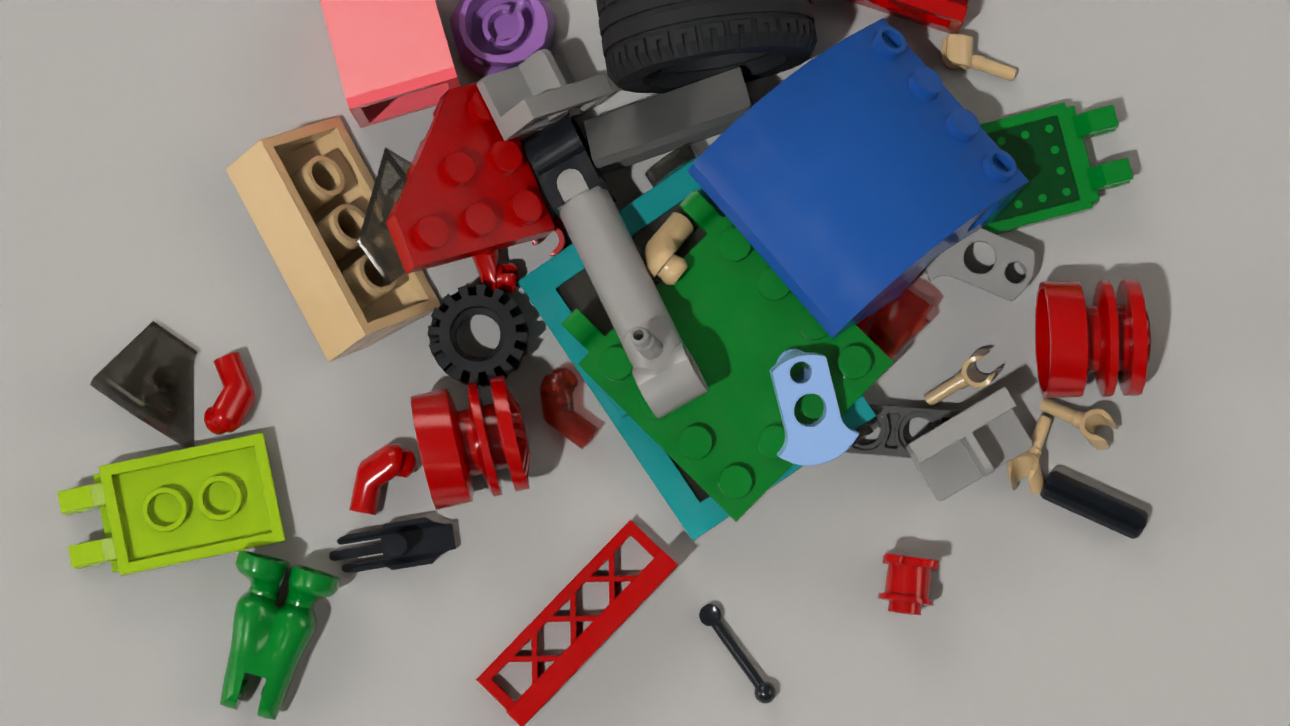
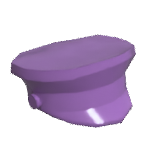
M460 0L450 18V24L461 62L477 73L487 76L519 66L536 51L547 49L551 52L555 17L546 0Z

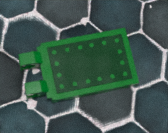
M1064 102L980 124V127L997 146L1012 156L1017 168L1029 180L992 222L982 227V229L998 235L1091 211L1094 208L1093 202L1100 201L1098 192L1129 184L1134 178L1128 157L1091 168L1084 143L1086 139L1112 133L1119 126L1114 105L1089 110L1077 115L1075 107H1066Z

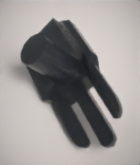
M426 517L386 523L381 529L344 535L337 540L339 545L380 538V544L333 551L330 553L329 558L332 561L383 553L384 558L342 565L341 568L344 572H360L384 567L397 570L433 564L441 555L456 549L453 525L434 522Z

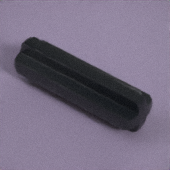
M1058 471L1050 472L1044 481L1045 484L1040 493L1043 499L1131 539L1138 538L1146 526L1148 519L1146 511Z

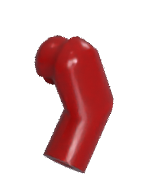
M498 250L472 257L481 282L487 286V289L494 292L496 287L506 293H512L517 289V281L519 279L518 268L513 263L500 264Z

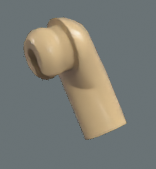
M673 212L645 247L644 254L649 274L653 278L656 275L659 276L666 285H674L688 268L686 260L675 254L694 230L692 223L682 214Z

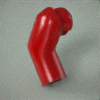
M239 352L224 355L213 361L223 389L213 407H209L205 411L204 423L210 432L217 435H222L225 432L232 433L241 427L255 402V392Z
M387 444L361 461L356 473L349 510L376 515L382 485L395 476L409 477L414 472L416 466L414 453L409 449H402L399 444Z

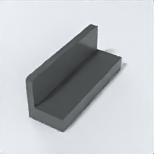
M738 67L584 121L592 160L596 168H601L603 174H607L714 137L727 130L754 103L741 68Z

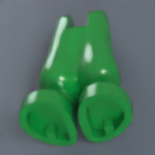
M239 550L236 567L250 581L251 586L249 591L244 593L236 604L231 648L220 705L237 710L247 689L249 675L252 674L266 678L261 692L258 716L276 720L298 663L316 628L317 618L313 610L314 603L318 599L334 595L338 590L340 578L311 567L294 564L289 577L286 602L282 607L278 608L276 599L286 576L289 562L256 552Z

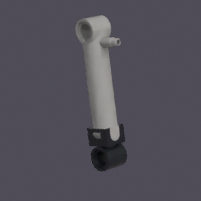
M568 114L523 139L521 143L526 156L538 175L539 183L552 209L561 218L633 367L632 373L638 388L654 415L660 419L708 393L707 383L696 361L683 343L614 203L617 200L602 170L595 167L589 144L576 121Z

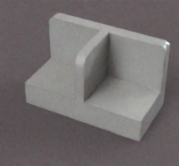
M547 49L536 51L519 66L484 76L477 82V87L504 141L543 129L568 114L573 118L582 116L614 93L604 73L575 82L563 56L560 54L552 55Z
M1006 387L995 391L904 446L936 500L944 501L1032 448L1033 443L1012 409L1017 405Z

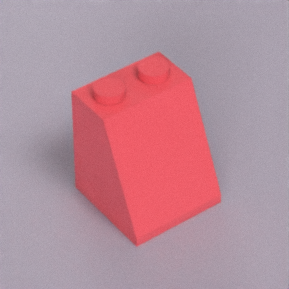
M320 0L350 112L360 128L435 107L440 97L446 91L461 86L436 0Z

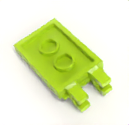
M264 433L98 466L99 474L93 475L95 484L57 492L61 514L65 516L100 509L105 539L68 546L71 566L76 570L110 562L112 572L119 571L120 576L235 553L239 552V550H249L286 542Z

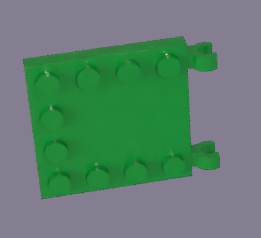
M694 189L679 206L707 235L683 258L686 260L688 268L674 285H666L661 280L656 285V288L683 343L696 361L707 383L709 392L658 419L638 388L632 373L633 367L614 328L604 336L577 308L561 325L589 351L578 365L737 522L794 465L777 455L784 444L785 431L769 370L776 364L778 357L788 349H799L804 352H814L826 356L841 417L894 362L856 324L832 339L726 215L722 217ZM805 362L795 363L791 367L790 376H799L807 364ZM806 394L799 398L794 407V415L798 422L812 424L822 416L824 403L821 397L816 394Z

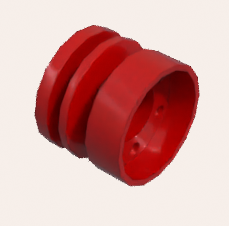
M1124 279L1120 281L1115 298L1110 280H1100L1095 289L1092 305L1089 306L1086 305L1085 295L1079 281L1041 282L1037 291L1035 308V355L1038 382L1043 398L1083 396L1088 372H1094L1096 384L1102 397L1114 395L1117 379L1124 396L1141 395L1145 386L1147 364L1150 359L1151 331L1149 316L1145 308V300L1139 281L1137 279Z
M504 375L490 378L494 403L488 405L483 404L478 383H468V409L457 411L453 398L446 388L411 396V409L427 484L436 510L473 502V476L480 474L484 475L488 488L494 497L503 495L499 470L509 468L516 492L530 489L528 475L531 452L520 405L508 389Z

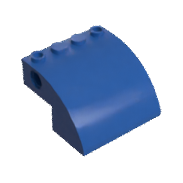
M884 18L836 43L788 76L725 130L695 160L687 171L832 339L898 298L933 258L992 222L1029 182L1017 168L1012 156L997 146L980 127L977 117L969 110L963 108L943 85L940 76L921 61L907 45L901 32L891 27Z

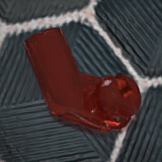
M558 367L549 375L543 377L539 391L543 419L549 426L583 450L597 432L598 427L574 410L573 392L578 385L577 377L568 368Z

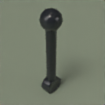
M713 604L703 606L699 613L700 621L705 626L712 627L755 687L754 695L756 699L763 704L772 702L776 696L774 685L763 681L720 620V609Z

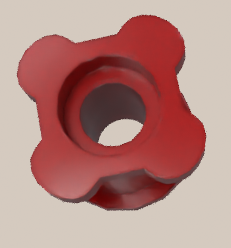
M885 553L882 562L883 564H888L885 592L879 593L878 599L889 601L888 611L921 616L922 605H934V600L929 599L932 571L939 569L940 561Z

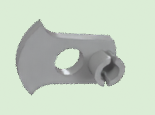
M981 228L933 258L925 267L929 282L937 277L950 276L1012 302L1022 294L1032 278L1035 266V252L1030 248ZM983 242L993 249L996 258L995 264L987 273H973L966 267L963 257L966 248L970 244ZM1020 263L1019 266H1021L1024 273L1020 283H1011L1005 277V269L1008 264Z

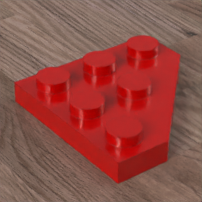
M477 83L446 91L436 105L431 126L426 137L420 142L407 172V181L398 201L393 204L386 221L406 274L544 238L555 230L519 137L507 141L503 140L477 87Z

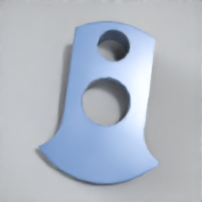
M799 349L784 351L778 357L776 364L769 370L785 431L784 444L777 455L788 462L803 466H814L832 461L851 447L859 432L847 428L842 421L826 356L814 352H804ZM805 362L807 364L799 376H790L791 367L795 363ZM806 394L819 395L824 403L822 416L812 424L800 423L794 415L796 402Z

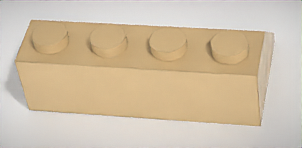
M339 116L260 139L225 169L328 362L373 345L432 313L435 307L438 309L441 305L422 270L409 274L405 273L386 225L390 209Z

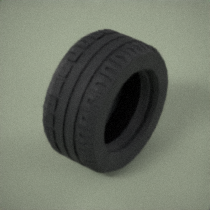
M596 0L607 76L618 88L628 92L666 93L738 67L741 68L745 82L769 77L803 64L810 59L817 43L811 0Z

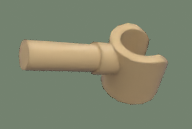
M950 34L946 39L942 40L941 60L947 69L981 70L1008 81L1013 80L1016 73L1015 68L987 59L984 56L973 55L972 36Z
M980 349L973 353L963 363L961 372L924 395L927 403L932 407L969 385L974 388H983L999 375L1001 367L989 375H984L975 366V361L983 358L990 350Z
M1043 398L1039 410L1079 428L1090 445L1097 450L1109 449L1110 445L1105 439L1094 434L1096 428L1101 425H1109L1113 429L1119 430V427L1109 413L1103 409L1096 408L1083 413L1048 398Z
M1041 415L1038 418L1031 437L1032 448L1007 462V471L1014 491L1017 489L1019 481L1025 477H1028L1031 494H1038L1044 487L1045 482L1039 459L1052 423V419L1047 416Z

